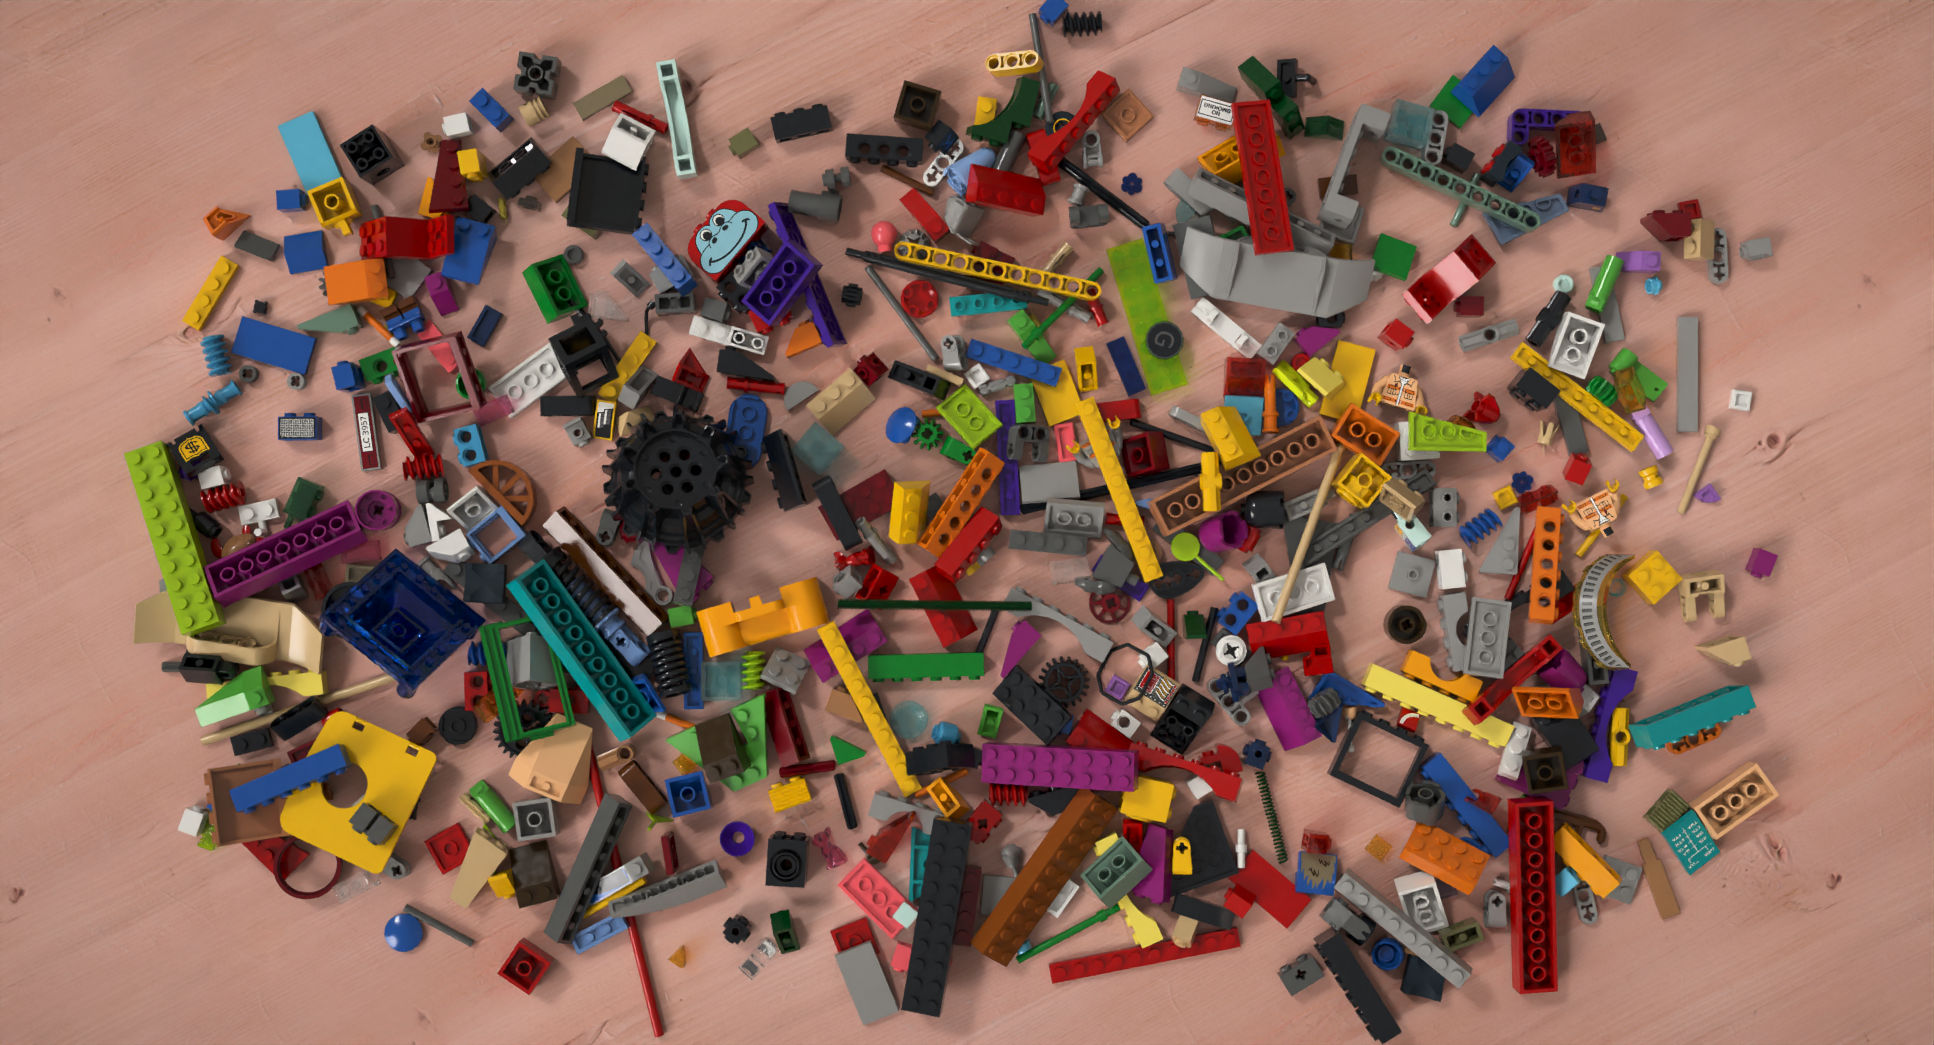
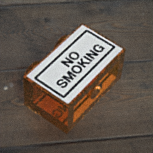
M1201 94L1193 120L1197 121V124L1201 126L1212 125L1215 126L1216 130L1230 131L1233 125L1232 103Z

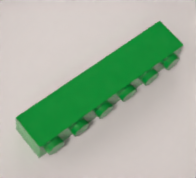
M983 652L868 655V679H873V682H884L886 678H892V682H902L903 678H911V681H923L924 677H930V681H941L942 677H950V680H961V676H969V680H979L980 676H984Z

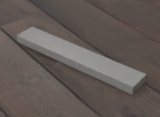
M1677 317L1676 432H1698V317Z

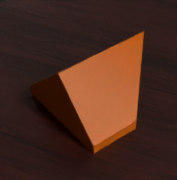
M216 206L203 220L211 235L224 241L251 215L220 209Z

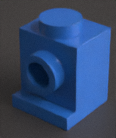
M1495 435L1487 444L1486 453L1496 462H1500L1509 455L1515 446L1505 437Z

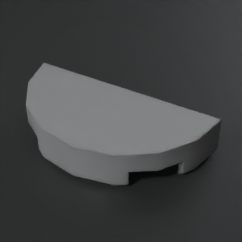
M809 382L792 384L784 396L786 410H791L818 392L819 389Z

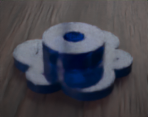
M1130 173L1128 177H1123L1122 191L1128 192L1129 195L1141 192V178H1137L1135 173Z
M1522 471L1520 474L1515 473L1512 476L1513 482L1511 486L1516 488L1518 493H1524L1525 490L1531 489L1530 484L1533 483V477L1527 475L1525 471Z

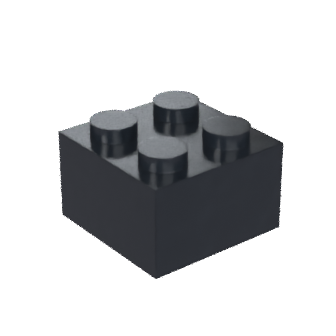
M1531 367L1520 370L1507 386V389L1510 391L1509 394L1513 398L1521 399L1525 402L1524 406L1532 412L1534 410L1537 412L1547 409L1560 393L1557 387Z

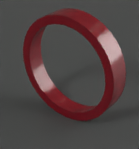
M295 836L291 837L279 848L274 859L273 871L278 885L288 895L299 899H314L323 896L339 880L343 867L342 858L336 856V872L327 886L314 892L298 891L287 884L281 873L283 853L292 843L300 840Z

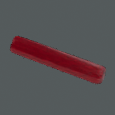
M835 760L781 767L779 768V775L781 778L834 771L836 770Z

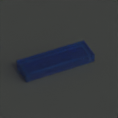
M1124 336L1106 343L1128 397L1145 390L1146 387Z

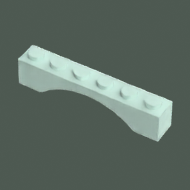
M675 59L656 62L669 123L677 177L680 180L698 177L678 64Z

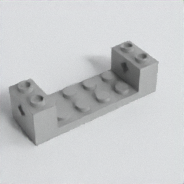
M1363 103L1360 105L1352 119L1316 218L1317 220L1345 230L1348 225H1352L1354 220L1357 219L1360 211L1357 208L1359 202L1339 195L1344 187L1342 182L1350 171L1351 166L1349 164L1356 154L1357 148L1355 147L1360 142L1361 137L1377 143L1380 137L1384 138L1392 121H1389L1390 113Z

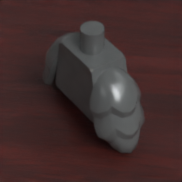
M1108 527L1104 528L1103 532L1112 545H1108L1091 576L1095 580H1075L1076 586L1082 588L1085 592L1097 595L1113 593L1117 588H1121L1124 582L1135 587L1140 576L1131 572L1134 566L1132 562L1134 558L1128 541L1124 540L1119 532H1114Z

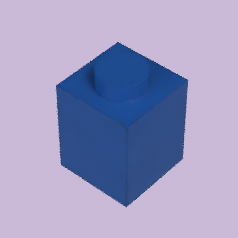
M1047 0L1039 9V17L1045 24L1050 23L1053 26L1068 10L1069 4L1064 0Z
M300 189L276 190L277 210L283 213L306 211L308 197L304 191Z

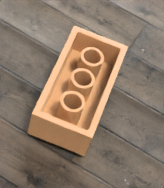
M1748 761L1690 802L1688 809L1696 813L1710 837L1717 840L1778 797L1779 794L1758 764Z

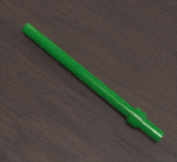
M1098 267L1086 280L1095 282L1104 271ZM1068 297L1039 327H1035L1030 332L1031 335L1021 344L1022 347L1027 350L1036 340L1039 341L1044 336V332L1078 298Z
M1118 903L1111 909L1107 908L1097 911L1096 915L1016 956L1018 963L1020 964L1099 921L1102 923L1109 916L1121 910Z

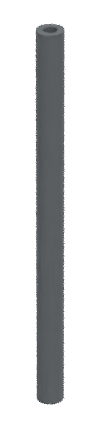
M1036 13L1029 14L1034 51L1042 58L1044 63ZM1043 65L1038 75L1046 123L1049 124L1054 122L1045 65Z
M871 265L867 266L865 271L931 360H936L939 356Z

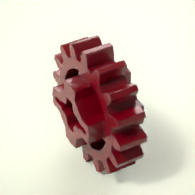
M1541 135L1529 139L1527 155L1535 162L1532 167L1535 173H1538L1539 177L1542 176L1543 178L1554 174L1557 161L1553 152V146L1549 144V140H1546L1545 136Z

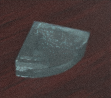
M1181 200L1176 208V220L1178 223L1188 221L1195 212Z

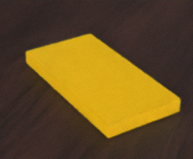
M1341 340L1337 341L1330 370L1333 373L1337 370L1344 376L1343 381L1346 385L1331 401L1323 396L1319 415L1338 419L1350 403L1361 408L1375 349Z

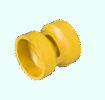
M1652 465L1638 471L1639 476L1644 480L1643 486L1645 490L1664 483L1662 477L1658 476L1657 465Z

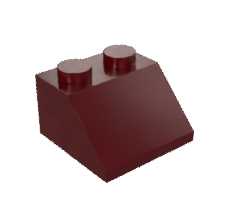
M1147 431L1123 440V449L1121 451L1127 478L1154 474L1170 469L1163 431Z

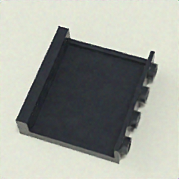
M576 147L567 226L632 235L642 226L643 219L639 217V213L644 211L645 200H641L642 193L646 194L647 182H643L644 175L648 176L649 171L646 157H643V161H641L635 171L608 156L584 153V148Z

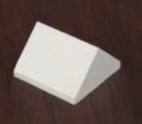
M476 486L446 510L469 532L499 507L482 486Z

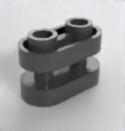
M848 166L840 167L841 173L834 174L833 168L826 169L825 174H822L823 185L827 186L828 190L835 189L836 182H842L843 187L851 186Z

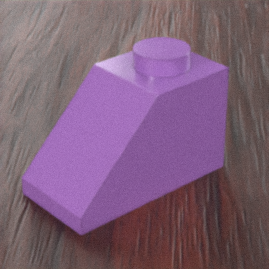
M1660 251L1616 252V257L1625 262L1621 272L1653 274L1660 271Z

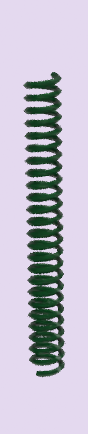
M1256 772L1255 775L1262 774L1255 777L1262 778L1260 780H1257L1256 782L1265 781L1258 784V786L1265 785L1263 787L1258 788L1259 790L1266 789L1260 791L1259 793L1268 792L1266 794L1261 795V797L1268 796L1266 798L1261 799L1262 801L1269 800L1263 802L1262 804L1271 803L1267 806H1264L1263 808L1272 807L1270 809L1265 810V812L1272 811L1270 813H1266L1265 815L1267 816L1275 814L1273 816L1267 817L1266 819L1275 818L1273 820L1268 821V823H1276L1270 824L1268 826H1276L1274 828H1270L1269 830L1278 829L1270 833H1279L1277 835L1271 836L1272 838L1279 837L1277 839H1273L1272 841L1274 842L1282 840L1280 842L1273 844H1282L1274 848H1283L1275 851L1276 853L1283 852L1281 854H1277L1276 856L1285 855L1284 857L1277 859H1286L1284 861L1278 862L1279 864L1288 861L1289 858H1287V854H1285L1287 852L1286 850H1284L1286 848L1284 846L1285 843H1283L1284 840L1281 839L1283 837L1281 835L1282 832H1280V828H1278L1280 825L1277 824L1279 822L1277 820L1278 817H1276L1277 814L1274 813L1276 811L1274 809L1275 806H1273L1274 802H1271L1273 799L1270 798L1272 796L1270 794L1271 791H1269L1270 788L1267 787L1269 785L1267 783L1268 780H1266L1267 776H1264L1266 774L1265 772Z

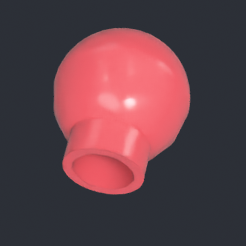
M877 222L871 230V237L878 247V252L893 251V243L897 239V229L891 222Z

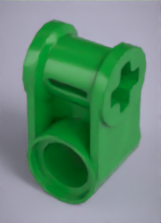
M947 436L939 452L965 465H969L972 459L965 461L964 453L968 454L970 451L973 457L976 454L975 450L950 436Z

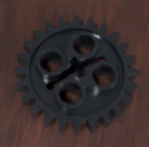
M525 699L522 700L521 704L516 700L522 728L527 729L536 721H540V723L530 727L529 731L543 728L551 720L549 718L553 713L546 714L547 706L541 709V702L535 706L533 705V699H531L529 704L526 703ZM498 714L496 718L499 721L494 722V726L498 728L493 730V733L498 735L494 740L501 741L498 748L504 746L503 753L509 751L510 758L514 754L518 756L526 746L519 745L518 741L505 742ZM530 714L533 720L528 721L523 715ZM530 738L523 739L527 745L531 742Z

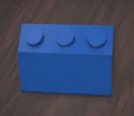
M1493 45L1451 91L1478 118L1515 78L1508 57Z

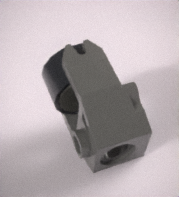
M1332 897L1319 914L1320 917L1337 931L1341 927L1346 930V937L1358 946L1363 945L1375 930L1376 922L1364 913L1357 915L1348 908L1349 904L1342 898L1337 900Z

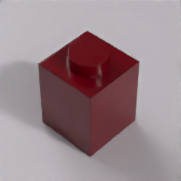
M1484 296L1458 297L1453 305L1456 317L1479 318L1484 316Z

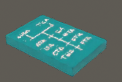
M1693 810L1688 811L1661 832L1689 875L1720 853Z

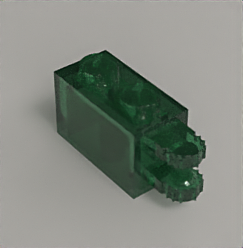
M298 477L283 510L284 513L288 514L284 524L285 529L292 526L295 518L299 519V523L316 515V506L318 501L320 502L324 497L325 491L323 490L325 486L305 477Z

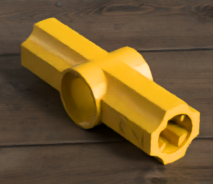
M1218 452L1201 453L1202 473L1199 480L1200 489L1203 494V511H1221L1220 490L1222 489V476L1219 473Z
M1615 707L1611 714L1608 739L1610 741L1609 758L1613 766H1627L1628 743L1631 739L1628 726L1630 708ZM1618 732L1622 733V739L1620 741L1616 740V734Z

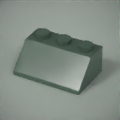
M1122 836L1080 876L1096 896L1111 909L1153 869Z

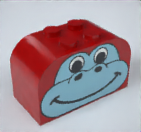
M727 200L722 202L715 210L711 209L706 215L707 220L703 224L697 225L693 232L695 234L691 237L688 244V254L691 260L718 285L731 270L735 269L739 258L743 255L746 256L749 251V244L752 241L757 242L769 228L762 218L738 200Z

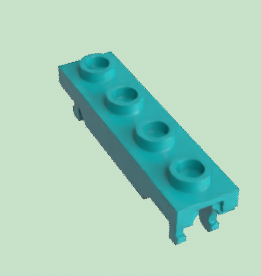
M989 293L949 297L951 317L1028 309L1025 302Z

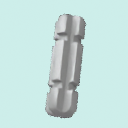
M1011 375L1006 377V379L1002 378L990 382L989 385L979 386L981 396H985L989 392L994 393L1006 389L1007 386L1012 387L1016 384L1014 376Z

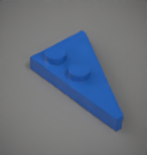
M1336 672L1323 674L1308 696V700H1310L1315 694L1325 688L1332 687L1338 693L1344 705H1365L1375 708L1385 706L1383 701Z

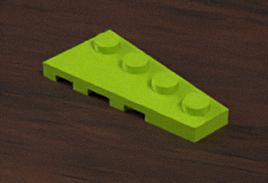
M1408 412V451L1487 452V432Z

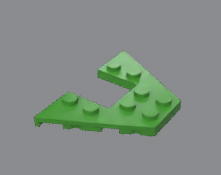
M766 693L739 704L730 710L748 742L743 744L752 765L745 772L720 780V782L734 792L769 775L766 741L768 739L767 713L765 711ZM695 725L666 739L669 744L703 768Z

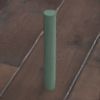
M1474 172L1470 182L1477 185L1481 175ZM1459 203L1450 222L1452 227L1456 228L1466 209V204Z

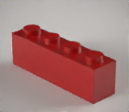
M981 506L935 562L934 565L937 572L955 584L959 579H962L966 574V570L977 561L979 554L988 548L992 538L1000 533L1003 526L1000 518Z

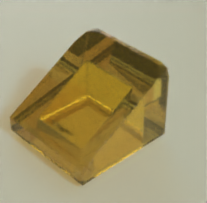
M683 753L673 761L674 766L682 775H687L697 767V764Z

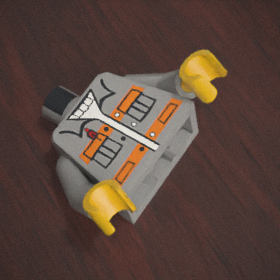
M1115 415V422L1111 423L1109 418H1107L1109 426L1106 427L1116 456L1121 455L1120 451L1123 449V435L1120 428V420ZM1089 439L1080 444L1072 440L1074 442L1072 448L1066 445V449L1074 455L1079 463L1089 468H1100Z

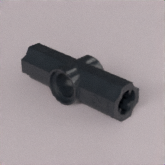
M1557 290L1547 306L1542 308L1535 319V324L1525 338L1530 344L1541 347L1550 331H1553L1560 322L1561 314L1571 301L1569 295Z

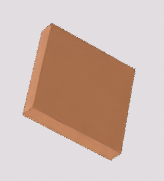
M1129 88L1100 114L1125 143L1154 118V115Z

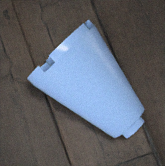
M982 147L943 170L944 176L947 174L949 178L947 182L960 196L966 195L970 164L991 168L996 160V155L992 149Z

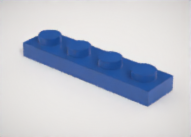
M684 632L683 653H685L686 657L683 660L687 661V665L684 667L689 668V672L686 674H689L691 677L685 683L691 682L693 686V691L684 695V710L704 709L703 633Z

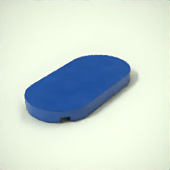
M744 394L734 400L730 406L726 432L730 433L734 430L738 432V438L734 445L745 447L748 453L745 459L752 460V467H754L762 456L761 443L764 442L763 437H765L768 410L764 401L758 396Z

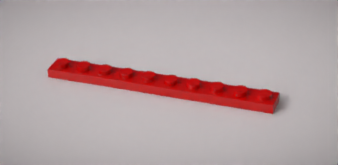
M1231 927L1230 930L1221 929L1196 934L1191 948H1181L1170 939L1156 942L1143 949L1140 945L1048 964L1052 984L1237 948L1241 947L1237 927Z

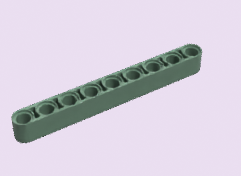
M1396 147L1385 148L1380 157L1383 166L1521 231L1531 233L1541 223V218L1537 213ZM1385 154H1393L1395 160L1388 161ZM1403 162H1410L1412 164V168H1404ZM1420 170H1427L1430 176L1423 177L1420 174ZM1438 178H1445L1447 185H1440ZM1462 186L1465 192L1459 194L1456 192L1455 187ZM1473 194H1479L1482 197V201L1476 202L1473 199ZM1491 202L1498 203L1499 210H1493ZM1508 211H1515L1517 218H1511L1508 215ZM1527 218H1530L1534 221V227H1530L1526 224Z

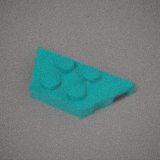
M912 826L909 901H913L921 896L931 835L923 833V830Z

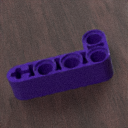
M1520 108L1508 117L1507 142L1512 141L1519 147L1528 140L1529 130L1576 132L1585 126L1587 117L1581 111ZM1515 115L1521 116L1522 123L1516 122ZM1534 116L1540 117L1541 124H1537L1534 121ZM1553 117L1559 118L1560 125L1554 123ZM1514 134L1520 135L1521 142H1517L1514 139Z

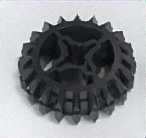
M1060 656L1059 663L1053 658L1054 665L1051 666L1047 662L1046 666L1049 669H1041L1046 674L1045 676L1039 675L1038 678L1044 680V682L1038 684L1041 687L1044 686L1045 690L1058 703L1062 704L1064 702L1065 708L1069 707L1068 702L1070 701L1073 706H1076L1074 699L1077 698L1079 702H1082L1079 695L1086 696L1087 693L1082 690L1083 688H1090L1089 685L1084 684V682L1090 681V678L1083 677V675L1088 674V671L1084 670L1081 672L1080 670L1084 665L1080 664L1077 667V659L1070 663L1071 657L1069 656L1066 662H1064L1063 656ZM1061 666L1071 667L1077 673L1067 676L1063 673ZM1053 670H1056L1058 678L1056 682L1048 686L1049 676ZM1060 673L1065 679H1070L1067 682L1068 691L1063 685H1058L1061 682ZM1080 679L1078 690L1072 694L1071 684ZM1063 689L1067 697H1057L1051 691Z

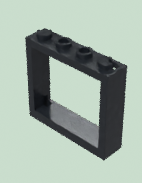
M1362 710L1361 713L1357 711L1356 717L1352 720L1349 730L1347 729L1327 773L1400 808L1406 796L1407 787L1412 783L1429 745L1424 743L1425 739L1418 735H1414V737L1407 735L1408 731L1399 726L1394 729L1389 726L1390 722L1382 718L1377 721L1372 718L1373 714ZM1362 720L1419 747L1396 797L1339 771Z

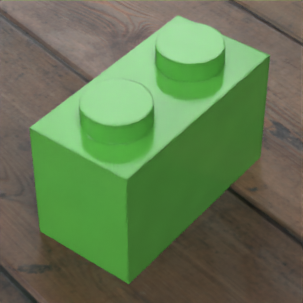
M1033 383L1013 385L1016 424L1035 423Z

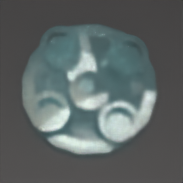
M911 700L902 701L891 711L890 723L894 732L899 737L907 739L916 738L926 729L928 716L924 707L918 702Z

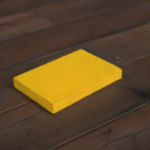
M1064 359L1051 364L1062 368L1056 387L1031 379L1049 427L1079 416L1075 403L1080 402V398Z

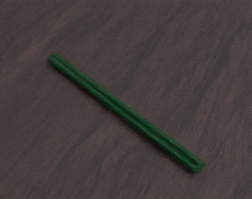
M838 599V609L867 608V610H873L874 608V610H878L879 608V610H890L891 608V610H895L896 608V610H907L908 608V610H912L913 608V610L937 609L940 611L941 609L942 611H946V609L947 611L948 609L949 611L951 609L952 611L953 609L954 611H958V609L959 611H963V609L964 611L965 609L966 611H970V609L971 611H975V609L976 611H980V609L981 611L982 609L983 611H987V609L992 611L993 609V611L1007 610L1009 612L1010 610L1011 612L1012 610L1013 612L1015 610L1016 612L1017 610V612H1021L1022 610L1023 612L1024 610L1026 612L1027 610L1028 612L1029 610L1030 612L1032 611V602H975L970 600H964V602L963 600H947L946 602V600L905 601L902 599L901 601L900 599H896V601L895 599H884V601L883 599H879V601L878 599H867V601L866 599H862V601L861 599H850L849 601V599Z

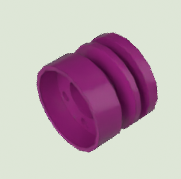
M370 490L358 498L355 505V515L358 522L367 529L377 531L388 530L399 522L402 509L399 500L393 494L382 490ZM377 507H382V508H384V509L382 510V513H383V514H377V513H376V512H378V508H377Z

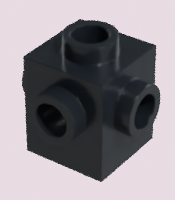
M738 914L733 919L729 917L723 925L725 927L723 931L724 938L732 944L735 942L737 945L741 940L745 942L751 934L749 932L752 926L749 924L750 921ZM738 928L739 934L733 931V929Z

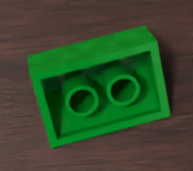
M563 254L533 263L522 272L547 324L564 319L588 306ZM571 298L577 305L571 307L567 301Z

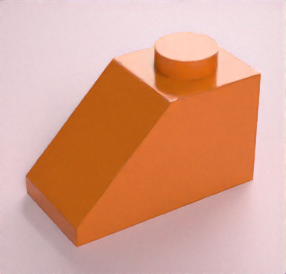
M803 321L798 324L799 327L795 328L785 352L788 359L823 344L813 321Z

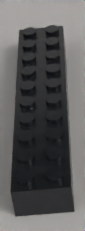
M936 815L933 819L901 1010L940 1017L943 1011L974 822Z

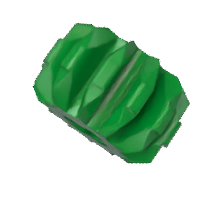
M1595 376L1585 387L1588 393L1606 407L1615 403L1620 395L1617 388L1600 376Z
M925 418V425L919 420L918 425L920 428L915 427L914 430L918 433H913L911 437H919L914 441V444L916 445L921 441L920 449H923L924 445L927 444V450L930 451V444H933L935 448L938 447L935 440L943 441L937 435H943L944 431H937L941 428V424L934 427L935 419H932L931 424H928V418ZM926 429H930L929 431L933 432L930 439H925V436L922 437V433H925Z

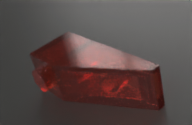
M913 810L879 829L876 835L872 834L866 843L869 845L866 853L886 864L917 812Z

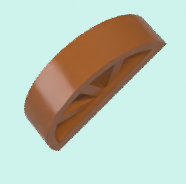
M501 460L484 461L468 470L522 526H526L530 522L536 510L537 492L532 479L526 471L513 463ZM493 466V482L482 471L483 469ZM499 466H505L514 470L517 474L499 489ZM522 478L527 487L528 496H506L505 493ZM513 502H528L525 514Z

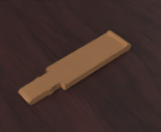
M1649 838L1637 841L1641 852L1640 855L1644 860V864H1641L1660 918L1664 920L1681 914L1660 858L1656 859L1655 851L1651 846Z

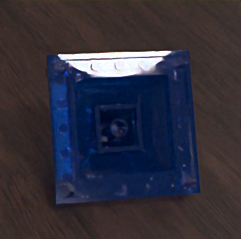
M398 549L393 550L323 612L318 619L320 621L319 630L323 635L333 637L339 634L349 644H352L354 648L367 656L369 660L398 682L396 687L397 694L406 699L412 698L419 686L467 640L473 639L480 626H483L486 621Z

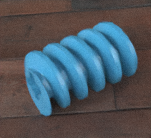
M223 334L202 338L203 341L200 343L202 347H206L202 352L207 355L204 360L210 362L206 365L207 369H213L208 372V375L211 377L232 373V371H228L232 364H226L230 357L224 356L228 349H222L226 342H220V339L225 337Z

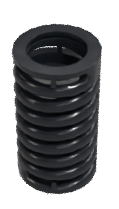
M680 629L660 631L646 637L648 648L650 649L649 653L652 655V667L655 669V680L659 684L657 689L661 692L659 694L660 699L677 697L693 691L692 683H685L691 677L689 674H686L689 672V668L684 667L687 665V661L682 660L686 657L685 653H681L684 651V647L676 646L682 644V639L678 637L681 634ZM671 638L670 641L661 642L663 640ZM676 646V647H672V648H668V649L662 650V649L667 648V647Z

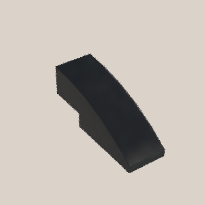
M1181 893L1176 894L1171 909L1174 913L1227 930L1231 929L1235 913L1224 906Z

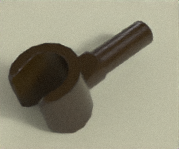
M862 842L858 844L866 854L870 864L875 865L881 862L877 852L871 855Z

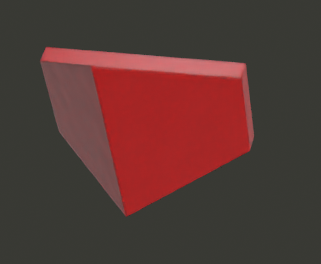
M689 348L678 363L672 381L703 393L709 375L706 374L698 359Z

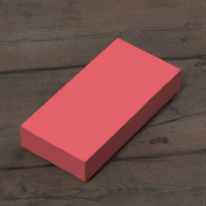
M1073 422L1053 425L1059 462L1076 461L1077 459L1066 449V445L1070 448L1074 446L1072 441L1075 440Z

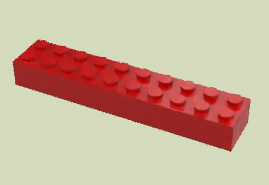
M1546 796L1508 798L1512 988L1519 994L1558 992L1553 800Z

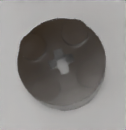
M1398 605L1392 607L1387 612L1383 626L1385 634L1391 640L1397 643L1411 644L1423 637L1427 623L1422 612L1416 607ZM1406 621L1408 627L1403 628L1401 624Z

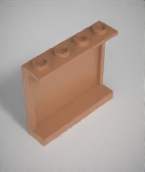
M281 758L207 769V773L204 774L205 785H209L210 793H206L207 805H212V812L208 813L209 822L214 824L215 831L211 832L212 844L216 843L217 847L290 835L283 830L280 823V816L286 803V798L281 799L279 797L274 799L275 803L265 807L260 805L256 807L257 810L255 812L245 815V813L236 811L229 790L281 769Z

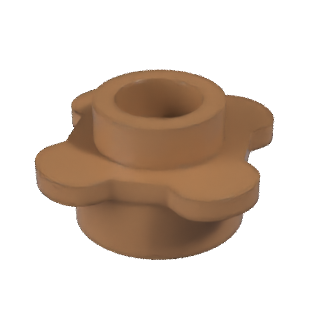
M430 132L424 133V142L421 144V148L424 151L429 150L433 153H438L442 137L440 135H432Z

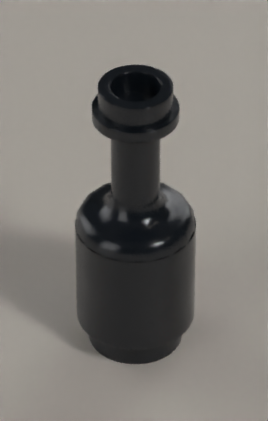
M190 508L196 530L206 538L214 539L218 537L222 531L220 523L206 512L196 513Z

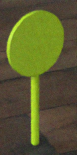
M1184 532L1174 537L1171 543V551L1177 559L1190 561L1196 558L1216 577L1224 581V578L1198 556L1200 543L1193 534Z

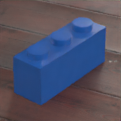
M1165 223L1142 227L1154 283L1162 284L1178 280Z

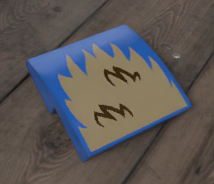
M1299 851L1298 867L1295 873V892L1333 896L1337 872V855Z

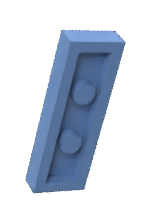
M609 916L578 932L572 944L577 954H580L628 929L630 926L625 917L611 918Z

